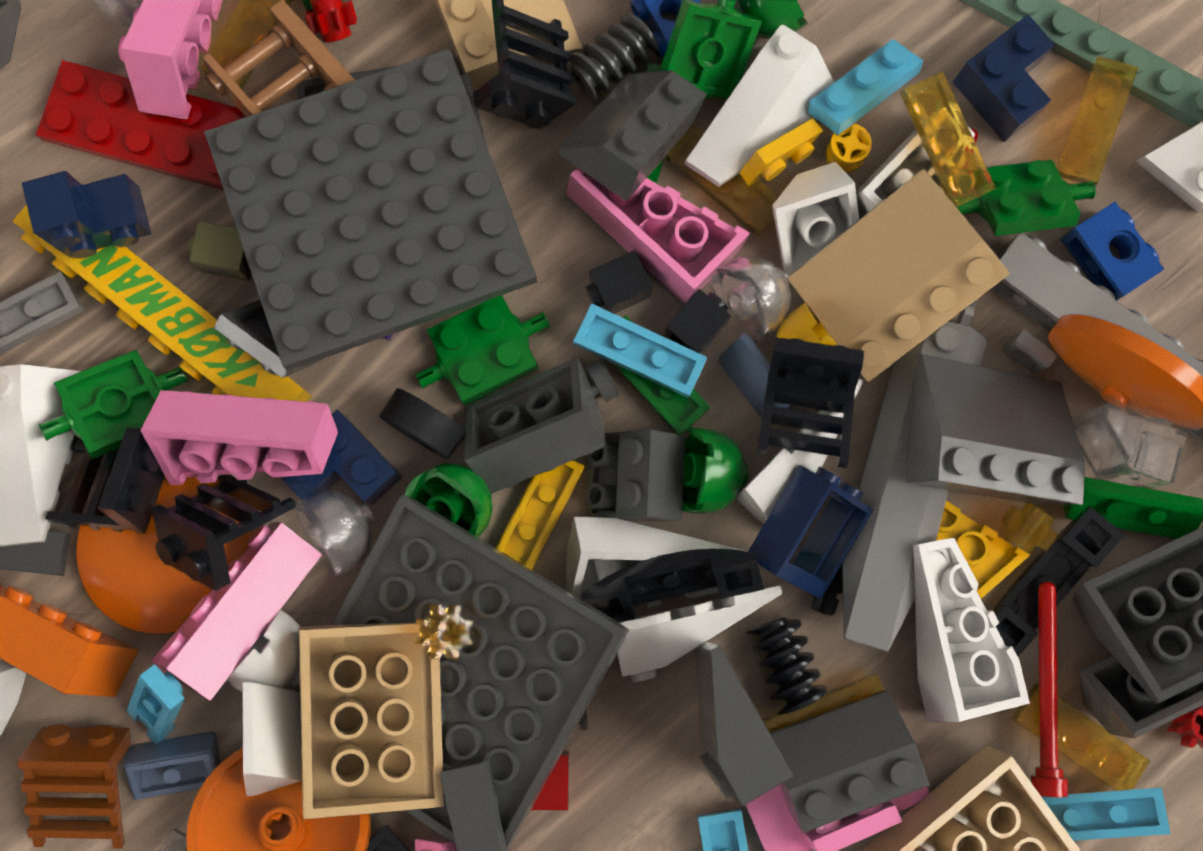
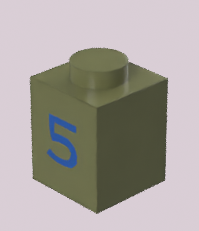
M198 221L196 233H192L188 240L187 254L190 257L189 262L204 273L250 281L251 270L237 228Z

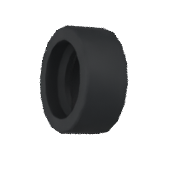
M400 388L394 391L379 415L386 423L445 459L450 458L465 434V429L450 417Z

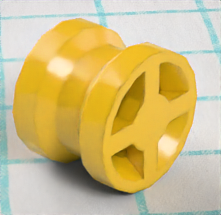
M852 124L839 135L833 133L825 150L827 163L836 162L846 173L855 172L861 167L871 150L872 140L870 134L864 127L858 124Z

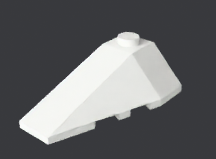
M780 25L685 161V165L720 187L738 175L757 150L814 118L808 113L810 100L834 83L817 46L787 26Z
M23 364L0 366V547L42 543L46 540L51 522H48L45 518L48 511L55 512L60 495L58 486L65 464L69 465L73 451L70 450L75 434L70 430L46 441L38 424L64 414L62 411V400L54 382L81 371Z
M861 375L855 389V397L864 381ZM820 410L817 413L843 418V413ZM801 429L798 432L834 439L838 435L808 429ZM782 448L741 489L736 499L764 525L798 466L801 465L815 473L819 466H823L827 455Z
M574 517L566 552V591L582 600L581 593L603 578L632 564L664 554L695 549H741L617 518ZM718 587L684 595L691 599L719 593ZM661 600L646 603L647 608L661 605Z
M949 538L913 545L917 679L927 722H960L1029 704L1020 660L1013 647H1006L996 628L999 621L993 610L987 611L977 593L978 582L955 539Z
M772 586L760 591L725 599L720 598L620 622V624L630 629L616 654L621 676L630 675L632 683L657 677L656 669L666 667L782 594L781 586Z

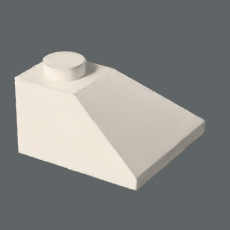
M836 162L797 174L772 205L785 278L787 279L788 276L859 220L855 182Z

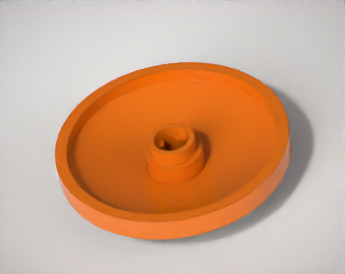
M1067 314L1058 319L1048 334V342L1051 348L1080 379L1101 393L1103 399L1116 407L1127 408L1161 422L1185 428H1203V377L1191 366L1151 340L1114 323L1080 314Z
M165 477L155 506L161 505L167 509L176 505L174 497L183 494L192 498L198 495L197 486L206 484L213 488L220 484L219 479L217 478L216 482L200 483L197 477H190L185 479L183 485L170 486ZM153 513L145 534H139L134 530L127 529L117 532L105 527L95 530L88 526L80 525L76 557L83 586L94 604L106 616L124 627L143 633H175L190 616L198 602L213 590L161 561L156 551L158 538ZM252 531L224 544L227 565L235 559L239 560L249 548L247 542L252 536Z
M243 748L223 760L199 789L187 824V851H367L371 832V815L369 813L303 819L302 781L258 795L247 796L243 776Z

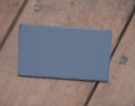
M743 334L720 355L718 361L762 419L770 362L748 334ZM773 403V407L789 409L792 406L782 403Z
M211 731L164 739L157 744L146 742L130 746L122 765L134 800L200 789L207 777L220 764L218 740L215 732Z

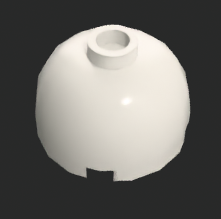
M280 609L226 681L241 692H243V682H255L283 688L286 685L293 689L299 683L298 627L301 626Z

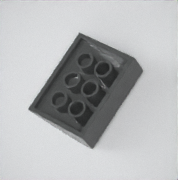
M925 354L916 356L907 472L908 484L1044 506L1083 504L1085 459L1061 382Z
M1203 527L1082 584L1073 597L1074 603L1095 636L1156 704L1203 682Z
M704 642L695 648L701 744L706 753L699 757L710 777L721 792H723L726 799L734 795L741 805L744 806L792 778L793 774L720 645Z

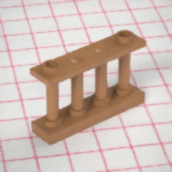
M284 0L279 1L270 8L275 24L271 28L273 33L228 66L222 68L210 53L202 57L209 71V74L205 76L208 84L219 97L222 98L227 94L246 117L264 111L309 76L312 79L318 76L326 85L324 90L355 81ZM282 47L285 49L292 47L299 54V63L249 99L235 82Z

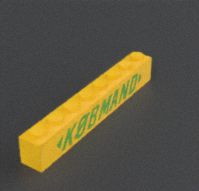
M27 204L12 220L25 231L20 237L24 242L40 254L46 249L56 256L52 264L71 279H74L77 274L88 282L83 288L86 292L102 304L111 300L120 308L115 313L117 317L134 330L142 325L151 333L147 341L167 356L173 350L184 359L179 366L200 382L205 376L216 386L211 391L213 394L274 398L277 400L307 402L312 398V395L288 376L281 378L278 375L269 373L261 366V362L249 353L233 347L227 341V337L214 329L217 322L216 318L126 246L116 247L111 245L97 249V253L93 256L79 259L66 256L33 233Z

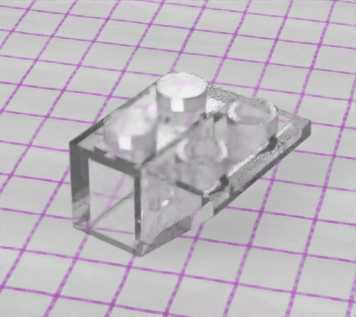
M1105 403L1103 406L1087 410L1085 413L1072 417L1083 455L1097 479L1148 489L1174 483L1187 433L1171 428L1172 423L1158 417L1138 418L1129 415L1130 409L1126 407L1120 408L1112 403Z

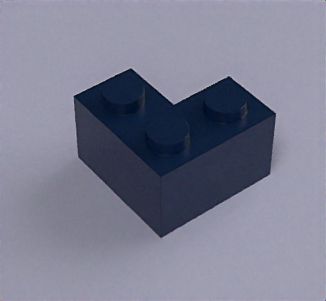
M1028 14L967 61L952 83L1004 142L1034 120L1051 101L1028 73L1041 63L1055 44Z
M67 171L22 182L33 233L68 257L77 259L87 258L95 255L97 249L111 245L116 247L130 246L137 243L140 237L152 234L140 187L125 173L84 185Z
M336 410L332 417L338 435L323 473L281 478L302 501L314 504L342 478L364 502L374 505L403 476L344 414Z

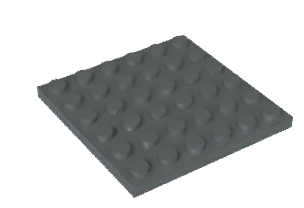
M450 48L204 131L282 366L286 371L538 283L537 276Z
M401 495L332 625L439 622L443 770L487 760L506 846L509 851L630 629L412 497ZM299 684V686H298L296 692H299V706H300V684ZM445 795L444 807L405 810L455 844Z

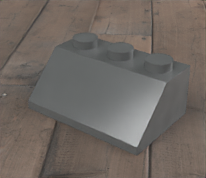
M672 70L627 74L559 147L557 153L627 201L692 127L706 97V93Z
M578 357L466 405L465 462L473 472L485 480L491 494L504 488L513 487L519 482L540 473L551 471L557 466L581 456L590 455L606 446L603 418Z
M1113 655L1080 671L1084 705L1107 732L1112 735L1135 739L1203 705V682L1156 704Z
M887 690L879 691L769 732L793 774L792 778L780 785L791 816L803 833L930 785L915 741Z

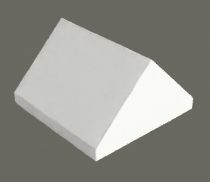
M243 682V776L247 796L258 795L302 781L299 692L255 682Z

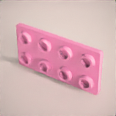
M781 785L769 790L745 806L764 851H838L901 823L902 820L898 812L917 804L930 792L927 787L805 833L801 831L792 818Z

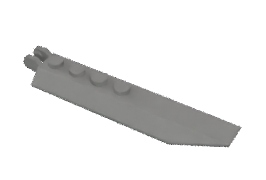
M977 300L960 312L958 323L948 321L893 363L859 491L863 493L859 501L872 508L873 512L842 563L844 639L888 652L915 600L913 545L936 541L949 491L907 483L916 356L925 354L981 366L987 340L973 328L969 327Z

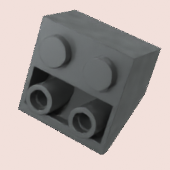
M652 429L604 433L606 446L588 455L585 517L617 518L627 521L647 522L682 521L685 436Z

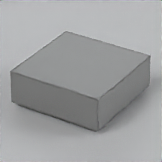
M1024 329L1012 336L1002 348L1003 352L1033 374L1049 367L1058 356L1057 353Z

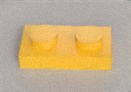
M814 118L808 120L757 150L739 174L749 186L763 177L766 181L772 180L787 167L786 164L793 161L795 164H798L806 159L815 150L812 143L823 130Z

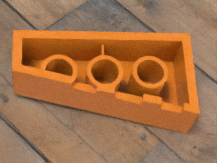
M0 585V659L64 694L116 697L139 649L117 640L91 625L68 617V614L59 608L34 601V595L13 586L6 588Z

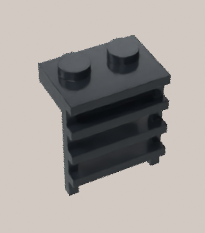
M492 0L499 73L474 92L475 108L493 113L497 117L508 118L526 124L530 128L541 129L577 104L576 96L571 95L569 92V85L574 82L573 74L567 72L566 63L571 61V53L564 50V42L569 39L568 31L562 29L560 20L554 19L549 24L504 6L503 0ZM506 26H508V27H510V28H513V29H516V30H518V31H521V32H523V33H526V34H528V35H531V36H533V37L539 38V39L544 40V41H546V42H549V43H551L552 45L547 44V43L542 42V41H539V40L534 39V38H532V37H529V36H527V35L521 34V33L516 32V31H514V30H511V29H509V28H506ZM508 48L513 49V50H516V51L521 52V53H523V54L529 55V56H531V57L537 58V59H539V60L545 61V62H547V63L553 64V65H555V67H552V66H550V65H547V64H544V63H542V62L536 61V60H534V59L528 58V57H526V56L520 55V54H518V53L512 52V51H510Z
M775 337L767 377L757 454L766 455L767 446L769 445L839 457L838 467L847 468L855 389L863 366L864 351L850 349L841 345L831 346L805 342L795 338ZM773 403L843 413V418L773 407ZM777 424L839 434L841 438L834 439L771 429L770 425Z
M127 427L119 449L105 454L107 457L86 514L82 513L103 455L92 460L83 442L74 441L72 450L76 453H85L64 511H48L45 519L51 523H62L73 528H77L78 525H84L95 530L105 527L117 532L127 529L134 530L139 534H145L152 516V508L155 507L165 475L141 433V428Z
M221 475L218 477L220 484L213 488L202 484L197 486L198 495L192 498L180 494L174 497L175 506L167 509L157 505L152 508L158 542H156L157 554L164 564L174 567L188 575L192 580L199 581L217 591L231 583L224 544L296 508L294 499L289 497L280 502V499L247 484V480H237L230 475Z

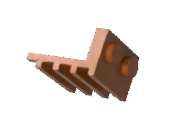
M55 724L40 729L17 760L18 769H23L24 780L20 784L21 792H26L27 796L24 813L30 817L27 835L28 838L33 839L34 847H43L46 843L45 838L112 839L113 848L122 849L125 841L116 767L131 744L130 728H112L109 725L68 727L64 724ZM39 792L107 793V798L40 797ZM42 815L109 816L110 821L43 820Z

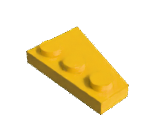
M946 500L936 541L949 538L955 539L978 582L977 593L980 598H983L1031 554L1019 546L1014 547L998 537L996 531L986 525L981 526L962 514L960 508Z

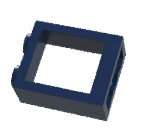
M799 465L748 552L756 554L758 565L821 599L868 521L873 509L859 501L863 495L862 492L843 482L840 477L819 466L814 473ZM829 496L831 498L829 504L794 562L790 561L820 508Z

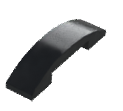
M1088 506L1040 552L993 609L999 621L996 628L1006 647H1013L1018 657L1038 635V632L1035 630L1038 628L1039 585L1043 582H1051L1055 585L1057 606L1089 568H1096L1125 536L1092 507Z
M711 548L664 554L632 564L603 578L581 594L582 601L620 623L635 619L634 606L714 587H718L721 599L764 590L755 553L734 549Z

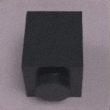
M635 250L590 270V284L585 286L591 303L613 314L650 298L653 286Z
M698 289L666 325L664 335L671 341L702 354L728 324L731 315L726 312L728 306L716 294L712 292L705 294L701 289Z

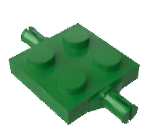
M683 0L660 71H674L706 93L705 99L714 97L728 99L742 79L762 21L752 15L737 12L734 9L736 0H718V3L709 4Z
M1052 159L1036 160L1026 163L972 169L970 184L976 196L954 198L952 203L962 215L973 213L981 215L989 223L994 236L1077 226L1080 211L1074 201L1093 199L1096 194V187L1093 181L1077 184L1066 183Z
M502 295L484 301L427 329L436 349V360L438 363L418 373L416 372L415 375L423 389L446 378L455 387L465 406L538 370V364L530 350L528 337L546 328H550V324L543 311L520 322L511 313Z
M136 349L54 382L62 400V411L64 414L38 425L46 441L72 430L73 434L82 440L93 460L119 449L127 427L142 428L160 391H167L187 383V379L180 366L156 376L154 372L145 366Z

